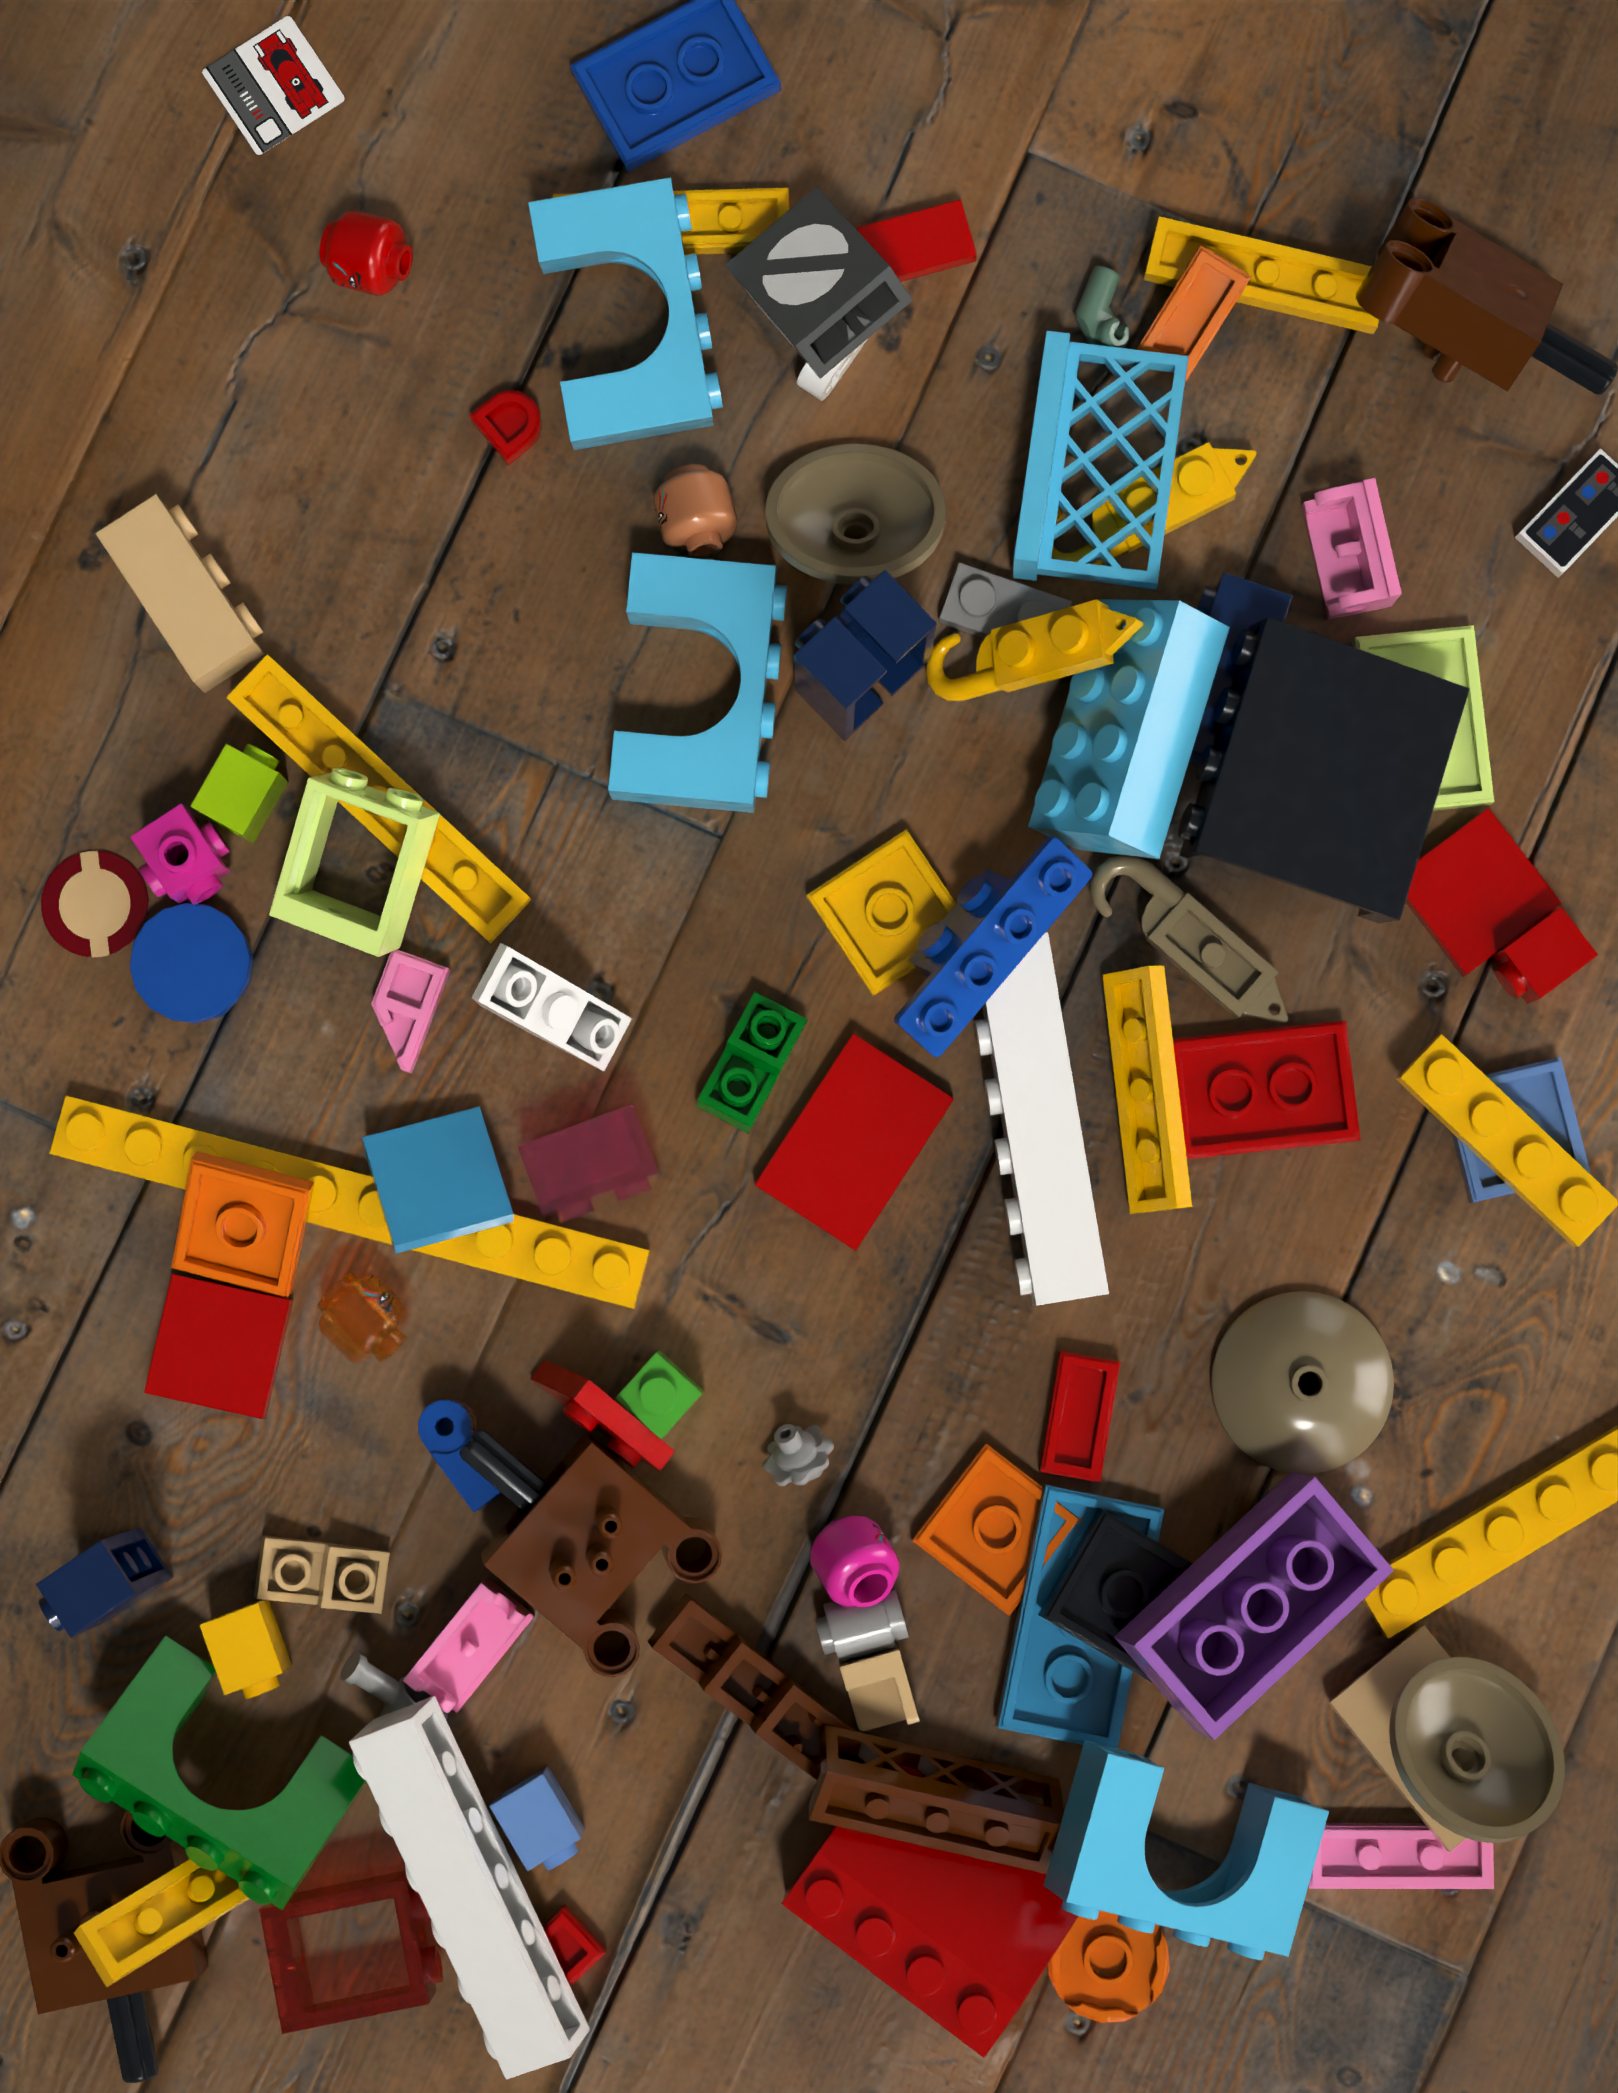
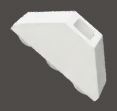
M501 943L472 996V999L481 1007L602 1071H605L632 1020L631 1017Z

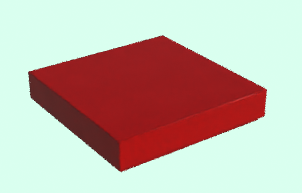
M1489 808L1418 860L1405 902L1462 977L1469 974L1562 904Z
M172 1274L144 1393L254 1418L266 1419L293 1300Z

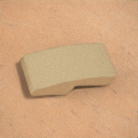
M262 1535L254 1597L260 1600L313 1604L326 1609L382 1614L390 1552L342 1544Z

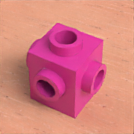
M179 804L130 837L147 862L139 867V871L158 898L167 893L171 899L179 904H183L190 900L192 905L201 903L217 893L223 887L220 879L232 872L222 858L230 852V849L218 830L210 821L201 826L193 812L182 804ZM188 855L187 860L181 865L182 859Z

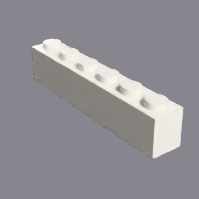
M1046 932L983 1005L984 1019L974 1020L980 1056L991 1055L994 1078L984 1080L990 1116L1001 1115L1004 1138L994 1139L998 1170L1000 1175H1011L1014 1198L1004 1199L1008 1230L1010 1235H1021L1024 1258L1014 1259L1020 1296L1031 1295L1032 1306L1109 1294L1049 934Z
M432 1696L373 1719L349 1741L353 1751L354 1766L361 1778L367 1781L379 1806L381 1824L384 1830L393 1837L405 1862L408 1882L420 1894L431 1918L433 1935L437 1943L442 1948H445L457 1973L460 1993L464 2000L471 2004L483 2029L484 2043L488 2053L498 2061L506 2080L570 2058L590 2031V2028L436 1697Z

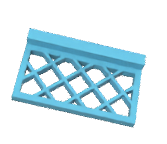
M1046 331L1014 554L1013 578L1037 581L1038 574L1157 590L1189 356L1070 342V333ZM1079 361L1105 364L1116 380L1092 397L1077 379ZM1121 366L1133 368L1125 372ZM1148 370L1173 372L1172 390L1153 404L1148 401L1133 382ZM1124 388L1142 412L1117 429L1100 408V405ZM1076 394L1083 404L1072 411ZM1169 406L1168 420L1166 423L1165 420L1159 414V412H1161L1163 409ZM1091 413L1109 436L1084 454L1069 436V431L1073 424ZM1150 420L1165 438L1163 448L1143 461L1125 437ZM1116 444L1135 468L1110 486L1091 462ZM1068 450L1075 461L1064 468L1066 452ZM1162 462L1160 479H1158L1151 469ZM1083 469L1101 493L1076 511L1061 493V487L1063 482ZM1142 476L1157 494V501L1154 506L1135 518L1117 494ZM1109 501L1127 525L1101 543L1083 519ZM1060 507L1067 518L1056 525L1058 509ZM1154 519L1151 538L1143 526ZM1073 526L1078 529L1094 549L1077 562L1051 559L1054 540ZM1134 533L1149 551L1147 571L1121 568L1109 551ZM1101 558L1106 566L1092 563Z

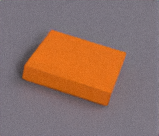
M197 1151L190 1162L171 1268L288 1299L294 1289L315 1182Z
M985 1443L911 1540L1010 1616L1022 1599L1027 1576L1025 1570L1039 1500H1042L1043 1487ZM1057 1502L1055 1503L1054 1512L1066 1520V1522L1048 1544L1043 1566L1079 1520L1080 1523L1083 1519L1082 1517L1078 1519Z

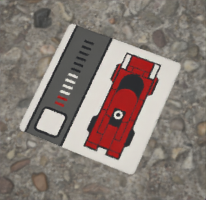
M290 16L279 20L203 69L202 72L257 155L268 151L345 100L344 95Z

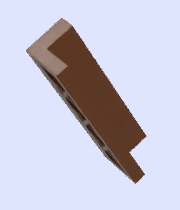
M825 1725L820 1738L821 1772L809 1802V1820L1047 1874L1064 1814L1060 1779ZM838 1751L857 1755L865 1764L840 1759ZM900 1766L917 1769L925 1777L910 1775ZM959 1780L974 1782L984 1791L970 1789ZM1017 1793L1043 1798L1044 1805L1027 1802Z

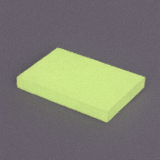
M1474 625L1355 637L1352 640V647L1470 688L1433 811L1487 806L1494 803Z

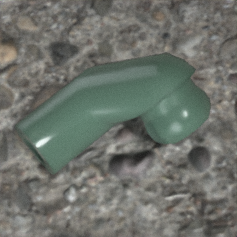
M1095 266L1091 272L1076 309V321L1088 344L1124 348L1129 341V328L1127 324L1120 325L1119 319L1116 318L1110 308L1121 277L1117 272L1103 266Z

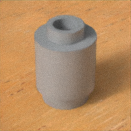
M896 1590L890 1591L884 1600L870 1607H843L834 1601L824 1603L826 1616L815 1619L824 1655L836 1652L840 1664L896 1648L895 1641L909 1638Z

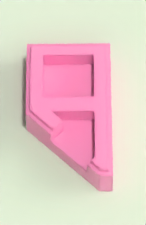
M395 950L390 952L371 1005L394 1051L400 1069L412 1074L451 970L406 952Z

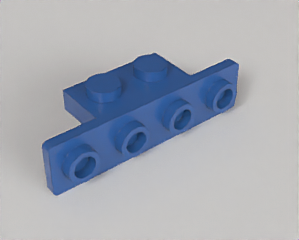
M1048 836L1011 880L986 869L982 875L968 881L958 894V903L942 922L933 924L924 932L918 942V950L908 960L928 978L895 1015V1023L930 1055L940 1057L1092 878V871L1058 838Z

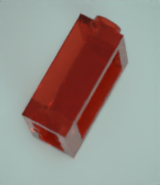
M405 1870L296 1892L283 1910H280L271 1903L263 1905L259 1909L282 2034L430 2004L437 1991L436 1984L443 1983V1965L440 1951L437 1945L428 1946L424 1922L431 1921V1918L420 1894L409 1884ZM394 1898L410 1984L314 2004L298 1917Z

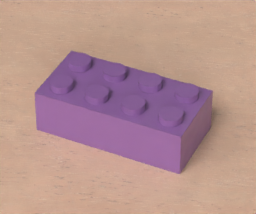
M1291 1472L1114 1638L1194 1731L1215 1740L1382 1583L1394 1569L1316 1477Z

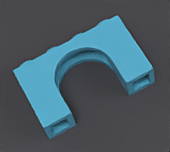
M670 177L528 202L538 261L543 274L607 263L628 265L642 271L653 279L662 290L669 306L668 325L664 337L657 349L642 363L619 372L560 382L570 442L574 450L714 426L711 410L723 408L717 372L705 374L701 350L713 349L707 313L695 314L691 291L701 290L702 284L696 253L684 255L680 232L692 230L686 194L674 196Z
M632 552L626 608L629 624L694 630L715 638L734 657L740 670L741 683L737 699L729 713L718 724L699 734L667 736L614 731L608 786L612 800L754 813L756 797L767 798L770 762L759 761L761 738L773 739L776 703L765 702L767 679H779L782 644L771 643L773 620L784 621L787 600V585L777 584L776 566Z
M1085 1740L1043 1884L1044 1887L1063 1900L1061 1908L1074 1915L1094 1920L1098 1918L1099 1911L1118 1915V1923L1145 1933H1153L1155 1924L1173 1928L1172 1935L1174 1937L1198 1946L1208 1947L1210 1938L1228 1942V1950L1251 1959L1263 1960L1265 1951L1289 1957L1329 1811L1302 1796L1249 1783L1231 1847L1220 1867L1205 1881L1193 1887L1182 1890L1160 1889L1152 1880L1147 1868L1145 1837L1164 1767L1141 1754Z

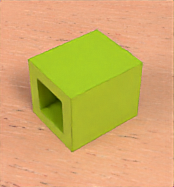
M226 744L190 807L201 816L254 844L285 790L288 781L279 772L275 771L280 761L251 744H247L243 752Z

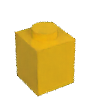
M269 1600L257 1601L200 1624L224 1695L242 1689L245 1699L266 1693L281 1686L277 1675L283 1674L293 1667Z

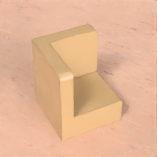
M898 1643L895 1644L896 1648L840 1664L846 1691H848L860 1731L872 1730L903 1720H907L908 1725L920 1722Z

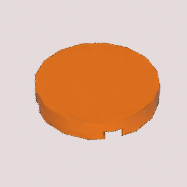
M1099 1911L1096 1920L1078 1916L1047 1965L1049 1978L1058 1996L1077 2015L1099 2023L1124 2022L1139 2015L1138 2012L1146 2009L1150 2003L1152 2005L1162 1993L1170 1970L1168 1944L1159 1925L1155 1924L1153 1933H1145L1118 1923V1915Z

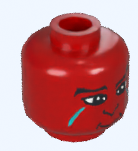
M350 210L340 215L336 221H331L322 234L319 250L320 262L323 267H326L332 282L338 286L375 296H383L392 291L399 280H405L410 273L413 251L411 246L406 244V236L401 225L394 220L357 210Z

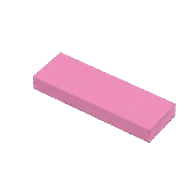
M1326 1823L1308 1888L1494 1889L1493 1843L1479 1842L1466 1838L1449 1852L1446 1851L1425 1823Z

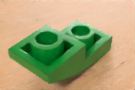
M754 992L729 1037L723 1054L698 1097L696 1107L749 1134L808 1019Z

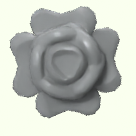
M786 1424L776 1430L774 1434L775 1441L771 1442L767 1448L770 1456L762 1464L765 1472L774 1475V1481L778 1486H785L790 1482L795 1485H805L810 1480L820 1477L824 1469L828 1467L829 1459L827 1455L834 1449V1444L829 1438L822 1436V1431L817 1425H811L803 1430L800 1426Z

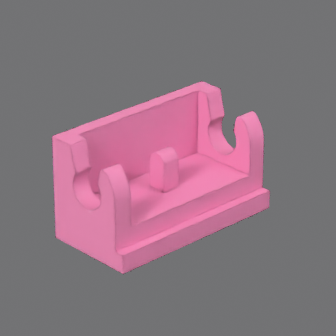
M1366 479L1362 482L1314 493L1315 499L1305 501L1302 504V510L1327 620L1391 607L1402 593L1376 479Z
M490 1578L485 1579L403 1679V1682L416 1692H422L423 1690L430 1696H435L442 1712L449 1713L451 1710H454L457 1713L535 1615Z

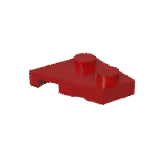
M543 1360L530 1377V1380L565 1405L562 1412L573 1422L590 1433L595 1428L610 1440L605 1445V1448L628 1466L635 1468L639 1461L661 1471L675 1452L589 1379L547 1360Z

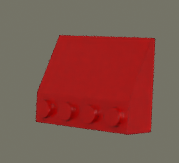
M900 1766L910 1775L925 1777L917 1769ZM833 1826L787 1890L781 1902L788 1910L983 2058H985L1022 2006L1078 1918L1077 1915L1061 1908L1063 1900L1043 1886L1046 1877L1044 1873L838 1826Z

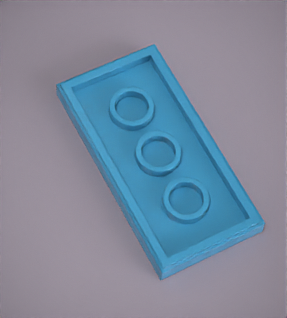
M1043 1484L1042 1500H1039L1025 1570L1027 1576L1022 1599L1018 1606L995 1726L999 1729L1081 1745L1084 1744L1085 1740L1118 1748L1133 1671L1042 1618L1038 1613L1099 1508L1107 1511L1156 1542L1159 1540L1164 1509ZM1057 1502L1078 1519L1080 1517L1083 1519L1080 1523L1079 1520L1043 1566L1048 1544L1066 1522V1520L1054 1512L1055 1503Z

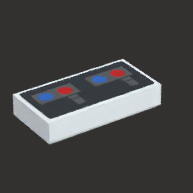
M1600 448L1515 537L1558 578L1618 517V464Z

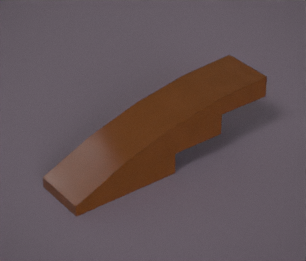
M687 1593L684 1594L648 1639L652 1649L695 1680L704 1692L748 1724L757 1736L815 1780H818L821 1772L820 1738L825 1725L859 1732L784 1669ZM838 1751L840 1759L865 1764L857 1755Z

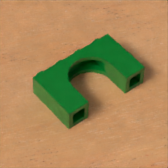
M165 1636L80 1751L72 1776L79 1779L80 1786L94 1799L104 1803L113 1801L130 1812L135 1823L147 1833L157 1837L166 1835L183 1846L187 1856L198 1866L209 1871H216L218 1869L239 1882L240 1890L251 1900L262 1905H269L271 1903L280 1910H283L361 1793L366 1780L358 1774L354 1766L353 1755L325 1737L320 1736L288 1785L278 1796L266 1804L247 1810H226L209 1805L197 1798L183 1784L176 1771L172 1745L174 1739L207 1695L216 1670L214 1666Z

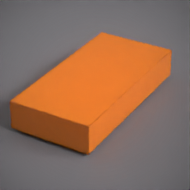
M1200 244L1136 350L1189 356L1185 379L1187 381L1250 281L1251 275Z

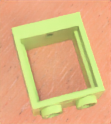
M336 767L330 773L310 777L307 780L269 915L380 957L401 947L440 813L423 807V798L419 795L397 788H388L387 793L367 786L368 778L365 775L349 769ZM338 800L408 826L381 916L312 890Z

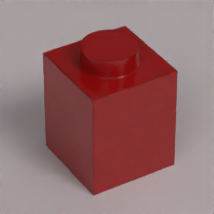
M1559 907L1548 913L1491 957L1498 965V968L1494 970L1495 976L1506 992L1515 999L1521 996L1529 1004L1541 999L1597 957L1598 954L1564 909Z

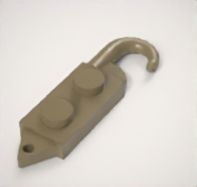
M1117 855L1108 858L1097 867L1091 879L1090 895L1094 907L1102 916L1110 917L1112 915V908L1106 901L1105 896L1108 882L1119 875L1131 877L1152 895L1141 917V932L1149 944L1235 1019H1238L1241 1015L1281 1023L1288 1021V1016L1275 980V976L1279 972L1194 897L1182 891L1152 863L1138 856ZM1270 1005L1278 1007L1277 1015L1270 1014Z

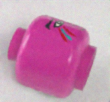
M852 1515L832 1521L816 1536L810 1549L811 1566L831 1600L843 1607H870L876 1605L890 1593L899 1575L900 1562L898 1556L879 1525L866 1516Z

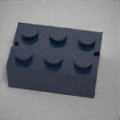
M886 570L873 581L867 575L859 579L841 598L840 602L844 608L837 618L834 617L829 623H826L822 618L817 619L795 642V645L799 648L798 652L794 654L795 690L844 741L883 706V702L870 689L876 682L893 696L927 664L932 655L937 623Z

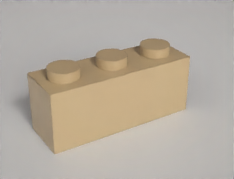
M155 494L95 533L192 681L204 693L264 655L254 639L263 633L261 627L243 602L236 607L232 606L222 591L231 582L211 553L202 559L189 541L199 534L179 504L169 510L157 494Z

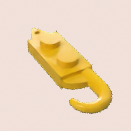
M1208 442L1174 460L1164 535L1235 500V488L1251 466L1257 452L1255 450L1212 448ZM1242 458L1246 463L1238 465L1235 460ZM1161 466L1152 470L1158 479H1160ZM1142 476L1117 494L1135 518L1154 506L1157 501V494ZM1109 501L1092 513L1093 532L1101 543L1127 525ZM1058 509L1057 522L1063 516V513L1060 509ZM1154 519L1143 526L1151 538ZM1133 533L1111 549L1109 553L1115 558L1127 551L1130 553L1144 545ZM1088 544L1074 552L1063 553L1053 546L1051 559L1077 562L1094 549ZM1099 558L1092 564L1101 565L1104 562Z
M1096 599L991 629V633L985 637L980 645L976 659V673L954 679L948 678L943 670L945 655L961 641L958 633H952L943 637L933 647L931 659L926 665L928 685L937 696L946 701H966L1002 690L1012 692L1114 664L1113 654L1144 623L1135 617L1110 610L1108 605Z

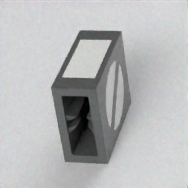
M817 186L725 265L751 300L820 379L913 301L888 263Z

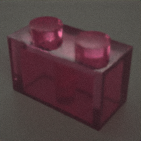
M633 1104L518 1146L542 1215L548 1217L558 1214L560 1223L594 1212L592 1200L613 1192L618 1202L652 1190L649 1179L661 1175L639 1114Z

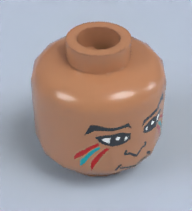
M690 464L670 471L654 493L653 505L662 539L674 551L688 553L691 558L702 559L711 557L722 550L723 543L728 541L737 529L738 518L729 485L722 475L709 470L706 466Z

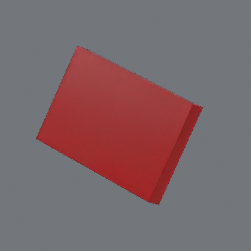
M1346 1020L1173 1039L1187 1160L1361 1140Z
M853 1033L756 1181L755 1186L856 1251L954 1098Z

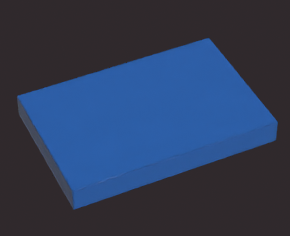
M691 0L570 65L573 78L626 173L781 91L780 80L734 0Z

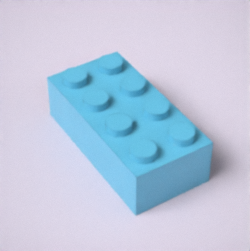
M1097 599L1108 605L1110 610L1135 617L1144 624L1113 654L1114 664L1073 675L1059 727L1053 737L1052 750L1044 776L1035 796V805L1028 827L1046 836L1056 837L1062 843L1078 850L1160 859L1230 627L1177 600Z

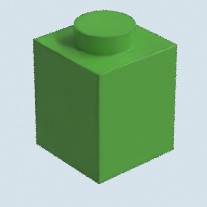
M658 1351L615 1399L657 1437L662 1439L705 1391L661 1351Z

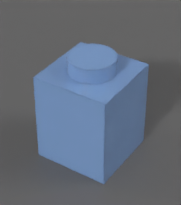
M548 1765L496 1796L489 1806L527 1871L541 1863L549 1871L579 1852L575 1842L582 1838L585 1827Z

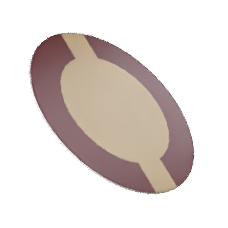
M105 851L81 852L64 860L49 876L41 898L43 921L52 938L64 949L84 957L108 956L127 947L138 936L144 926L149 905L145 883L135 867L124 858Z

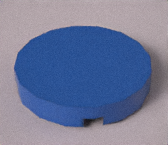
M183 903L165 908L147 921L133 943L130 970L135 989L149 1008L170 1020L193 1024L220 1018L231 1010V1007L238 1002L250 985L253 967V956L248 938L233 919L209 905H192V903Z

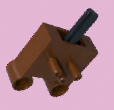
M1412 198L1408 201L1379 248V256L1356 292V300L1373 317L1383 322L1394 324L1423 341L1422 350L1424 355L1436 361L1432 368V373L1436 379L1444 383L1452 382L1463 365L1508 392L1532 356L1594 394L1601 395L1608 389L1617 374V363L1548 323L1563 283L1454 220L1436 204L1420 198Z
M479 1429L474 1432L460 1449V1458L519 1508L481 1551L483 1565L583 1649L588 1665L601 1676L617 1677L624 1675L634 1667L639 1658L640 1645L632 1623L625 1614L616 1609L608 1608L660 1549H662L663 1556L672 1573L686 1583L697 1584L707 1581L717 1572L721 1565L722 1551L720 1543L706 1522L697 1517L682 1515L588 1432L582 1436L545 1480L486 1430ZM700 1537L706 1540V1550L698 1560L682 1562L676 1558V1550L679 1544L686 1538ZM613 1630L625 1635V1642L616 1653L605 1655L593 1649L596 1639L603 1632Z
M126 1811L120 1823V1835L125 1846L131 1852L138 1855L57 1873L56 1868L64 1860L68 1851V1838L65 1831L56 1821L49 1818L31 1819L11 1831L2 1840L0 1845V1866L3 1873L12 1880L38 2014H43L107 1999L122 2079L125 2083H139L158 2075L159 2066L144 1991L196 1980L209 1967L202 1930H198L109 1987L105 1986L74 1932L83 1923L186 1862L185 1848L167 1836L155 1838L148 1835L135 1823L132 1814ZM24 1836L36 1837L43 1843L46 1850V1858L43 1864L31 1863L24 1857L21 1850V1842Z

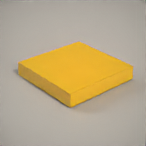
M907 829L806 895V898L872 997L916 969L908 960L918 950V942L921 936L933 924L942 922L956 905V902Z

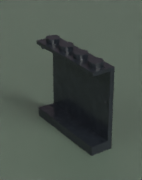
M1270 617L1250 625L1248 630L1243 629L1233 648L1231 662L1237 665L1231 688L1225 687L1214 710L1213 719L1215 722L1220 723L1213 746L1207 745L1197 765L1196 779L1202 781L1195 804H1188L1180 821L1178 837L1183 838L1184 841L1179 856L1191 858L1204 855L1357 907L1359 908L1357 916L1376 923L1400 920L1470 688Z

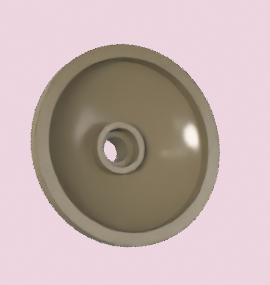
M842 444L811 452L799 458L782 471L771 486L766 500V528L770 540L778 553L798 570L824 581L854 585L866 575L873 581L884 570L893 578L902 576L929 558L944 534L946 502L943 491L935 477L913 458L899 451L877 445Z
M1298 1291L1281 1293L1267 1297L1247 1308L1230 1324L1217 1346L1211 1367L1210 1383L1213 1405L1225 1432L1235 1445L1249 1457L1278 1471L1315 1474L1338 1468L1350 1462L1365 1451L1376 1439L1391 1409L1394 1390L1393 1369L1388 1350L1378 1331L1364 1315L1351 1305L1340 1299L1317 1292ZM1310 1371L1317 1376L1319 1386L1315 1393L1304 1395L1299 1390L1298 1380L1303 1373Z
M1451 1657L1428 1664L1415 1673L1400 1689L1390 1716L1389 1736L1392 1756L1400 1778L1408 1792L1432 1819L1464 1838L1486 1843H1502L1516 1840L1529 1834L1550 1817L1560 1800L1564 1786V1752L1551 1716L1539 1698L1521 1680L1503 1668L1484 1660L1470 1657ZM1453 1757L1460 1762L1462 1769L1457 1766Z

